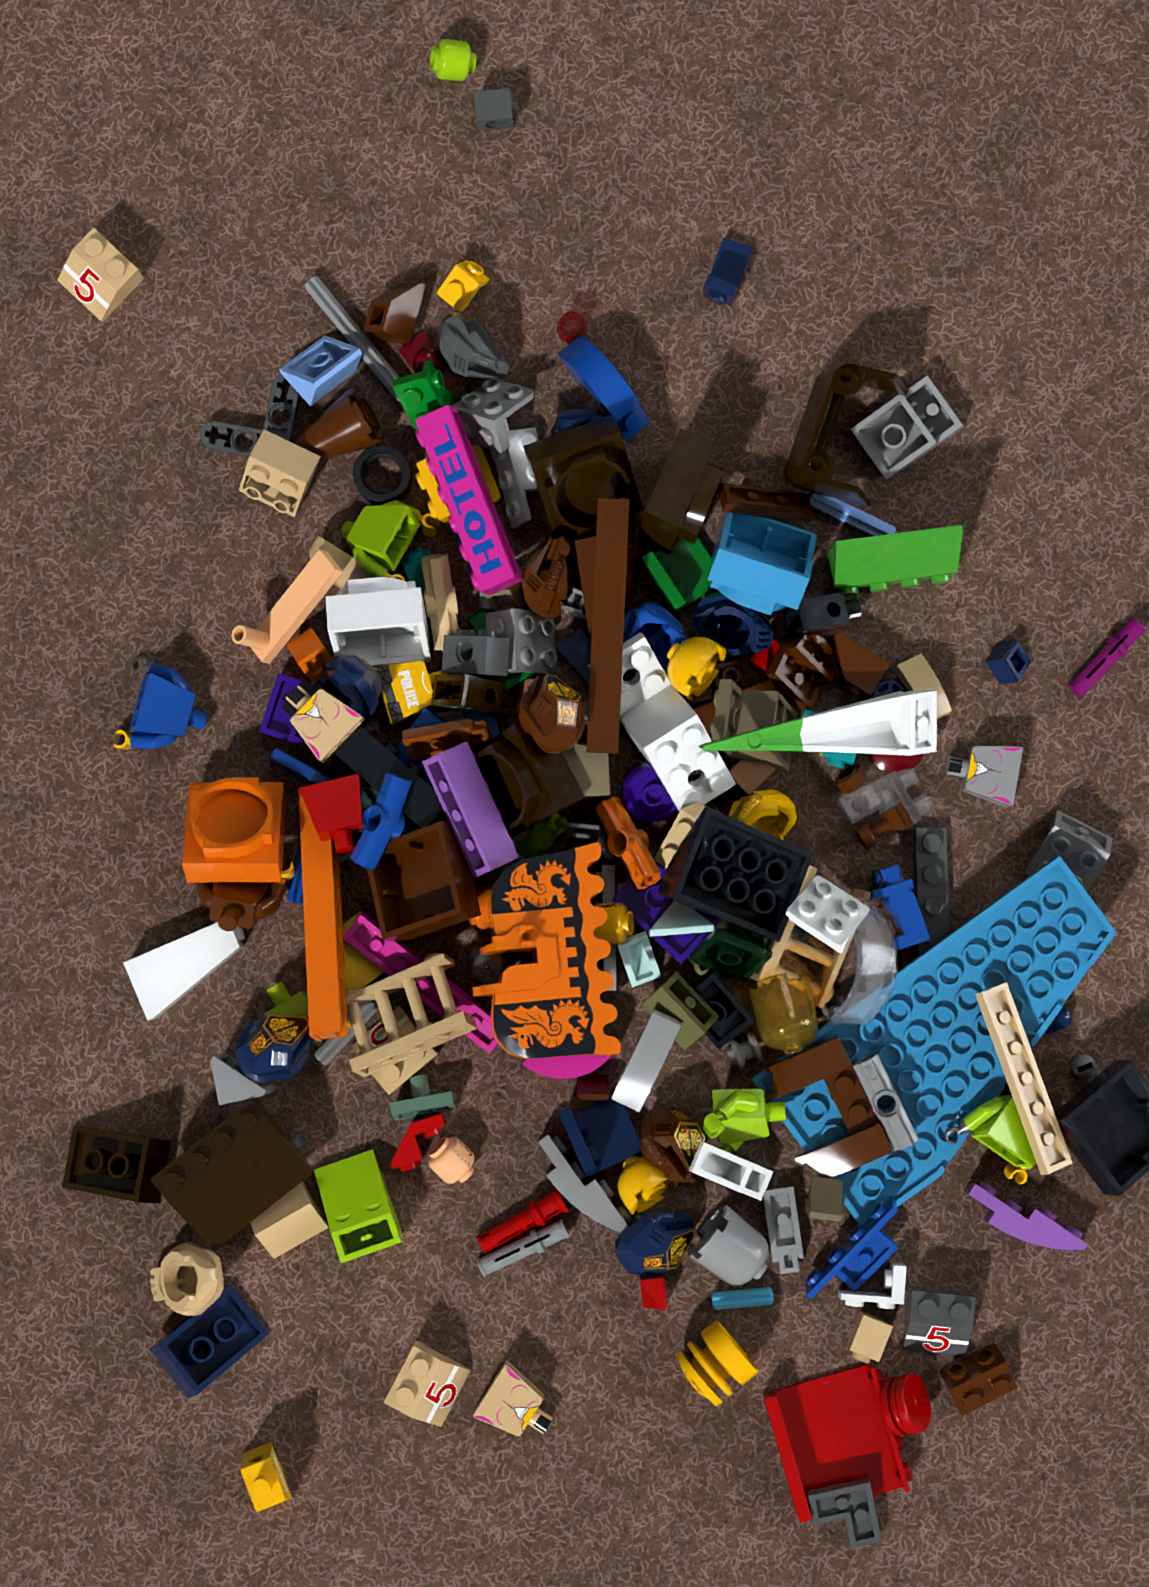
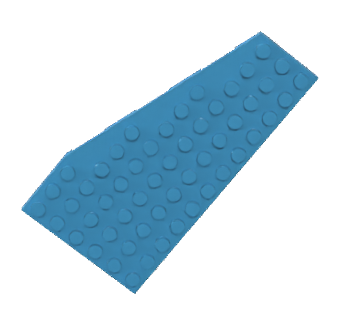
M1059 855L771 1063L773 1064L837 1033L852 1064L863 1057L878 1053L919 1140L903 1150H893L892 1153L831 1177V1179L842 1181V1202L858 1224L864 1225L871 1218L872 1210L880 1202L886 1203L892 1197L896 1200L898 1207L939 1178L945 1171V1167L969 1136L966 1132L962 1135L957 1132H951L948 1136L951 1139L957 1140L955 1144H951L944 1137L945 1130L950 1126L959 1127L960 1120L991 1098L999 1096L1003 1091L1007 1081L975 993L1007 982L1032 1049L1063 1008V1004L1086 972L1094 965L1117 933ZM766 1067L751 1077L757 1088L764 1090V1094L765 1091H772L773 1073L766 1072ZM824 1079L768 1102L785 1101L787 1120L783 1121V1123L805 1152L849 1132ZM883 1095L877 1101L878 1107L882 1109H888L894 1104V1098L890 1095Z

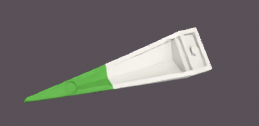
M931 688L908 692L898 691L711 741L698 747L704 751H805L906 756L937 752V691Z

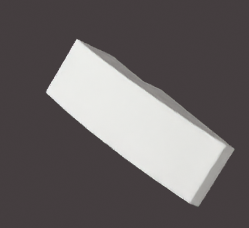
M702 1141L689 1168V1171L760 1201L773 1174L771 1170Z

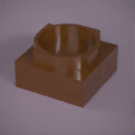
M440 821L389 840L375 869H367L382 940L405 942L481 915L476 894V877H473L449 822Z

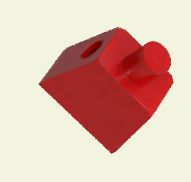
M359 774L300 787L303 801L320 840L333 839L336 853H347L354 850L352 834L364 831L362 824V786Z

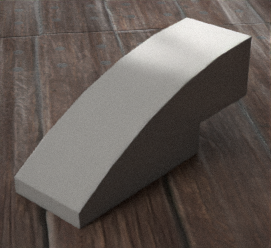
M655 1009L653 1010L611 1097L612 1100L640 1112L683 1022Z

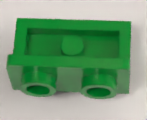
M431 360L424 361L422 372L399 377L393 381L392 387L415 430H418L415 419L447 404L453 406L456 403L454 396L451 393L449 394L444 386L441 371L439 369L436 370Z

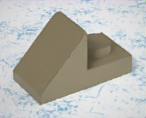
M816 1176L811 1178L809 1198H805L804 1211L809 1218L841 1222L842 1181Z

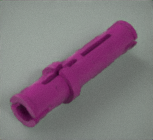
M1130 618L1127 624L1114 637L1110 636L1106 640L1107 645L1068 684V688L1082 699L1120 657L1124 658L1128 654L1127 649L1146 631L1145 628L1137 620ZM1124 638H1126V639L1124 640V642L1121 643L1120 646H1119L1111 655H1109L1110 652H1111ZM1102 661H1104V663L1095 671V673L1089 679H1087V677L1095 670V668Z

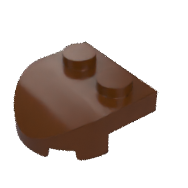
M815 634L793 636L779 646L766 675L802 710H811L823 684H832L834 681L836 669L831 667L829 654L833 653V650L822 636Z

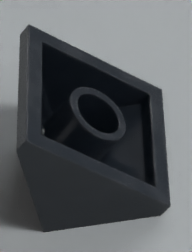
M717 971L710 973L693 988L720 1016L705 1033L718 1050L758 1019Z

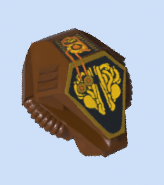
M564 533L560 534L558 538L550 536L521 570L524 580L522 581L525 601L534 613L545 618L558 616L561 613L560 600L568 599L566 557L569 554L571 542Z
M550 674L545 676L538 675L528 686V691L524 692L520 698L519 721L523 730L531 734L541 750L558 754L571 749L583 734L587 720L584 719L581 695L557 676Z
M652 1108L641 1121V1152L655 1165L665 1169L666 1176L670 1181L695 1183L696 1174L690 1172L689 1168L700 1142L705 1140L699 1125L681 1109ZM669 1147L672 1148L676 1154L672 1153L669 1150Z

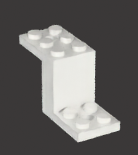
M640 632L624 642L620 722L628 736L654 768L679 812L681 808L697 801L705 805L735 786L736 783L718 751H704L698 747L712 740L698 715L672 686L645 636ZM627 670H637L632 680L623 681V675ZM701 770V775L697 780L688 781V776L692 771Z

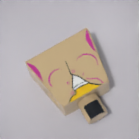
M298 685L286 697V700L298 710L289 721L316 758L322 763L364 721L360 714L321 688L311 697Z
M507 1360L473 1412L474 1418L519 1437L527 1425L543 1434L553 1417L538 1408L544 1399V1394Z

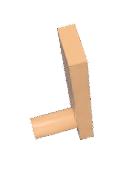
M319 549L256 629L241 625L233 629V642L250 647L261 662L270 664L343 573V570L327 551Z

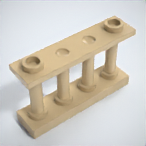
M809 865L798 896L816 877L817 868ZM854 888L850 896L867 907L870 906L869 898L871 892ZM788 919L780 942L763 939L748 977L766 985H770L771 980L776 978L810 993L807 1003L823 1009L833 996V984L850 943L842 954L831 947L828 953L792 938L791 932L795 923ZM788 949L822 964L816 981L814 982L780 967L779 961L783 951Z
M433 953L426 956L424 962L358 991H346L347 1013L360 1049L358 1056L349 1060L352 1072L366 1077L385 1067L394 1065L477 1029L473 1016L464 1011L457 1010L444 970L456 966L454 959L444 953ZM433 976L445 1012L443 1020L434 1024L428 1021L416 985L417 982ZM403 988L405 989L417 1026L414 1029L415 1032L406 1036L400 1035L388 998L389 994ZM375 1000L388 1036L387 1044L378 1048L372 1047L360 1007Z

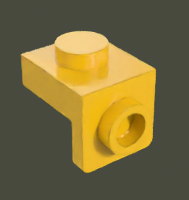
M466 260L455 265L436 294L460 313L466 309L480 287L486 285L490 279L484 274V270L480 265Z

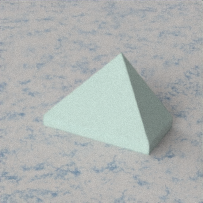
M673 901L650 928L649 937L713 932L714 925L693 908Z
M646 931L628 937L622 944H617L632 988L661 977Z

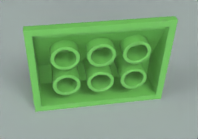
M962 525L835 541L827 554L831 592L839 591L844 596L858 594V589L870 587V592H880L888 590V585L901 583V588H911L919 586V581L931 579L932 584L950 582V577H953L958 572L963 535Z

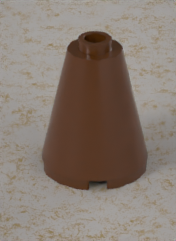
M352 387L297 436L298 443L296 445L321 456L319 461L379 445L384 442V435L378 438L376 431L381 429V426L374 411L365 397L360 400L355 394L359 390Z

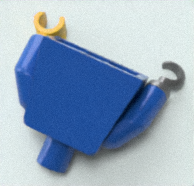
M144 656L135 657L131 663V669L135 671L136 662L143 660L142 670L146 674H144L129 732L123 730L115 732V734L124 735L125 742L122 745L114 744V747L123 750L131 747L153 750L173 744L177 737H184L187 726L203 730L208 713L192 708L195 694L189 691V684L173 668L153 661L149 662Z

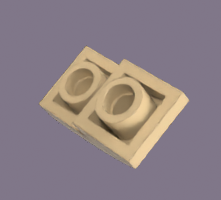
M922 653L896 666L894 673L908 691L929 688L937 691V720L950 714L952 710L946 694Z

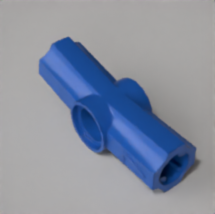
M389 772L385 774L375 805L369 806L364 812L362 818L364 831L350 857L355 863L366 869L374 870L390 838H397L403 832L405 818L402 814V809L412 780Z

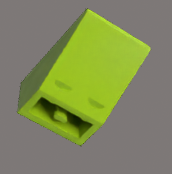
M374 1149L314 1169L330 1232L341 1263L402 1242L404 1237Z

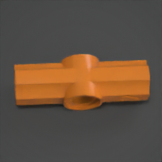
M611 797L602 801L595 809L596 815L608 834L607 846L610 853L621 858L637 889H645L657 883L661 879V871L648 850L649 838L646 832L642 829H636L619 797Z

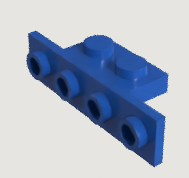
M891 1197L886 1203L880 1202L872 1210L871 1218L864 1225L859 1224L851 1231L849 1235L850 1240L843 1247L837 1246L827 1257L828 1262L821 1269L815 1268L805 1280L807 1283L805 1288L806 1296L810 1300L835 1275L855 1292L898 1249V1244L881 1229L898 1212L895 1199Z

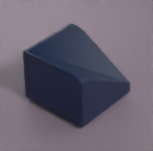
M1017 639L998 642L986 659L987 665L1000 684L1017 683L1031 663Z

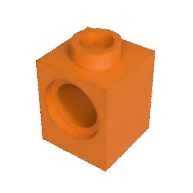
M309 628L286 644L310 682L313 683L315 679L318 680L324 672L322 666L332 657L313 628Z

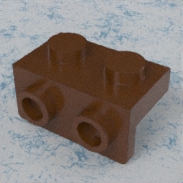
M994 1343L939 1371L961 1416L1018 1388L1005 1358Z

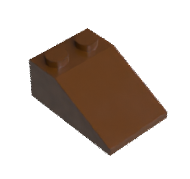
M596 536L575 541L589 634H592ZM628 537L625 612L630 609L640 572L639 559L641 558V549L634 537Z

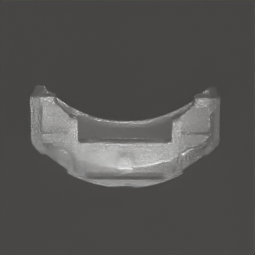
M853 897L869 907L870 910L853 934L857 952L855 979L843 1005L834 1008V1016H831V1023L835 1025L869 1024L882 1009L886 1001L889 1000L896 982L898 972L896 961L897 947L893 933L879 910L863 897Z

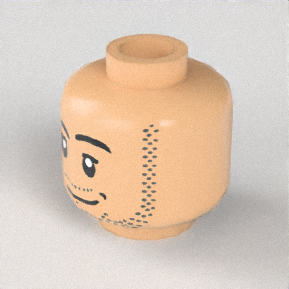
M442 1137L428 1152L430 1156L429 1167L447 1184L457 1181L463 1183L474 1172L472 1168L475 1161L474 1153L456 1137Z

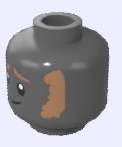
M475 946L467 959V962L471 964L469 975L483 985L498 983L499 975L506 968L513 966L511 963L512 955L510 953L481 955L480 947Z

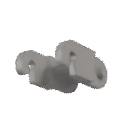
M576 585L567 587L570 593L566 604L561 605V608L565 609L564 613L573 612L575 618L587 621L586 615L582 614L584 607L582 591L578 590ZM576 594L582 596L578 609L572 607Z

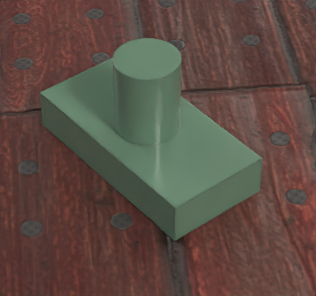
M417 1075L409 1078L412 1099L390 1103L391 1115L395 1121L456 1110L452 1091L431 1095L428 1075Z

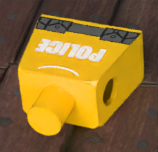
M425 661L374 667L381 676L383 685L381 693L390 724L396 726L419 715L425 707L427 709L435 707L431 706L435 675H448V673H443L440 670L429 674Z
M273 1441L243 1453L240 1469L256 1512L294 1498Z

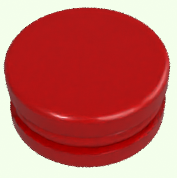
M914 1373L886 1378L881 1387L880 1401L883 1417L889 1429L897 1436L926 1431L931 1420V1403L928 1391L921 1378Z

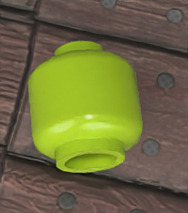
M441 39L437 46H432L430 70L435 71L438 79L461 82L468 77L469 71L474 72L476 54L471 53L470 46L466 41Z

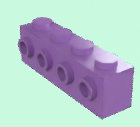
M464 742L422 761L473 877L492 871L519 858L514 842L507 832L501 813L494 803L488 784L481 774L475 755L471 751L468 742Z

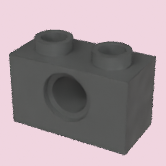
M457 629V635H444L443 673L507 676L510 638L497 637V631L478 630V636H475V630Z

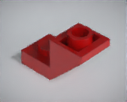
M443 1112L413 1121L410 1124L390 1163L392 1169L400 1167L401 1172H405L419 1167L418 1161L423 1160L424 1155L417 1135L422 1133L423 1138H428L440 1134V1127L446 1125Z

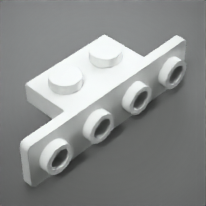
M505 419L504 422L510 447L502 453L491 449L490 451L498 472V484L503 491L506 515L510 519L511 527L517 528L531 521L525 492L537 491L523 446L539 441L535 427L509 430L507 419Z

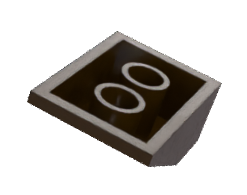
M73 1125L62 1187L134 1202L160 1204L162 1194L151 1181V1178L167 1166L171 1141Z

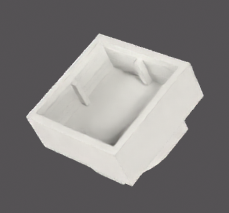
M387 577L347 580L348 585L341 588L337 595L326 596L327 629L335 656L354 655L364 659L373 668L381 665L415 661L431 662L429 627L421 587L416 588L415 581L406 582Z

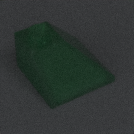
M737 927L715 929L689 955L688 961L745 983L772 957L773 952L764 938Z

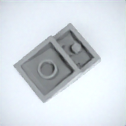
M927 375L908 389L907 396L897 395L850 430L887 480L960 431L964 426Z

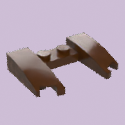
M838 1033L766 1066V1072L773 1073L772 1091H765L767 1102L824 1079L849 1131L796 1156L795 1161L797 1164L802 1166L806 1162L820 1173L818 1177L831 1178L893 1152L892 1146L876 1113L873 1111V1107Z

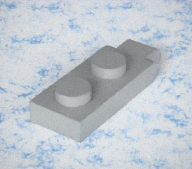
M786 1186L766 1189L763 1196V1204L772 1263L778 1262L780 1274L799 1272L798 1259H802L804 1256L794 1187Z

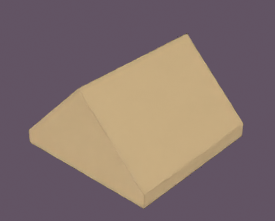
M304 1181L251 1222L255 1236L274 1259L329 1228Z

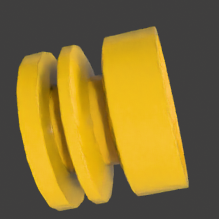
M714 1320L700 1332L706 1344L704 1349L689 1341L687 1346L694 1357L691 1359L682 1349L675 1353V1357L680 1363L683 1374L697 1392L718 1407L723 1403L722 1398L716 1391L718 1387L730 1397L733 1392L727 1382L728 1378L732 1377L738 1383L744 1385L758 1373V1370L718 1320Z

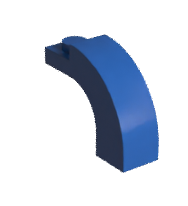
M580 335L557 353L570 374L592 394L607 416L612 415L624 440L627 441L650 423L639 405L640 401L610 361L587 338Z

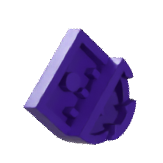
M278 673L259 729L260 733L290 743H306L289 721L292 717L281 708L286 701V697L295 687L303 682L302 680Z

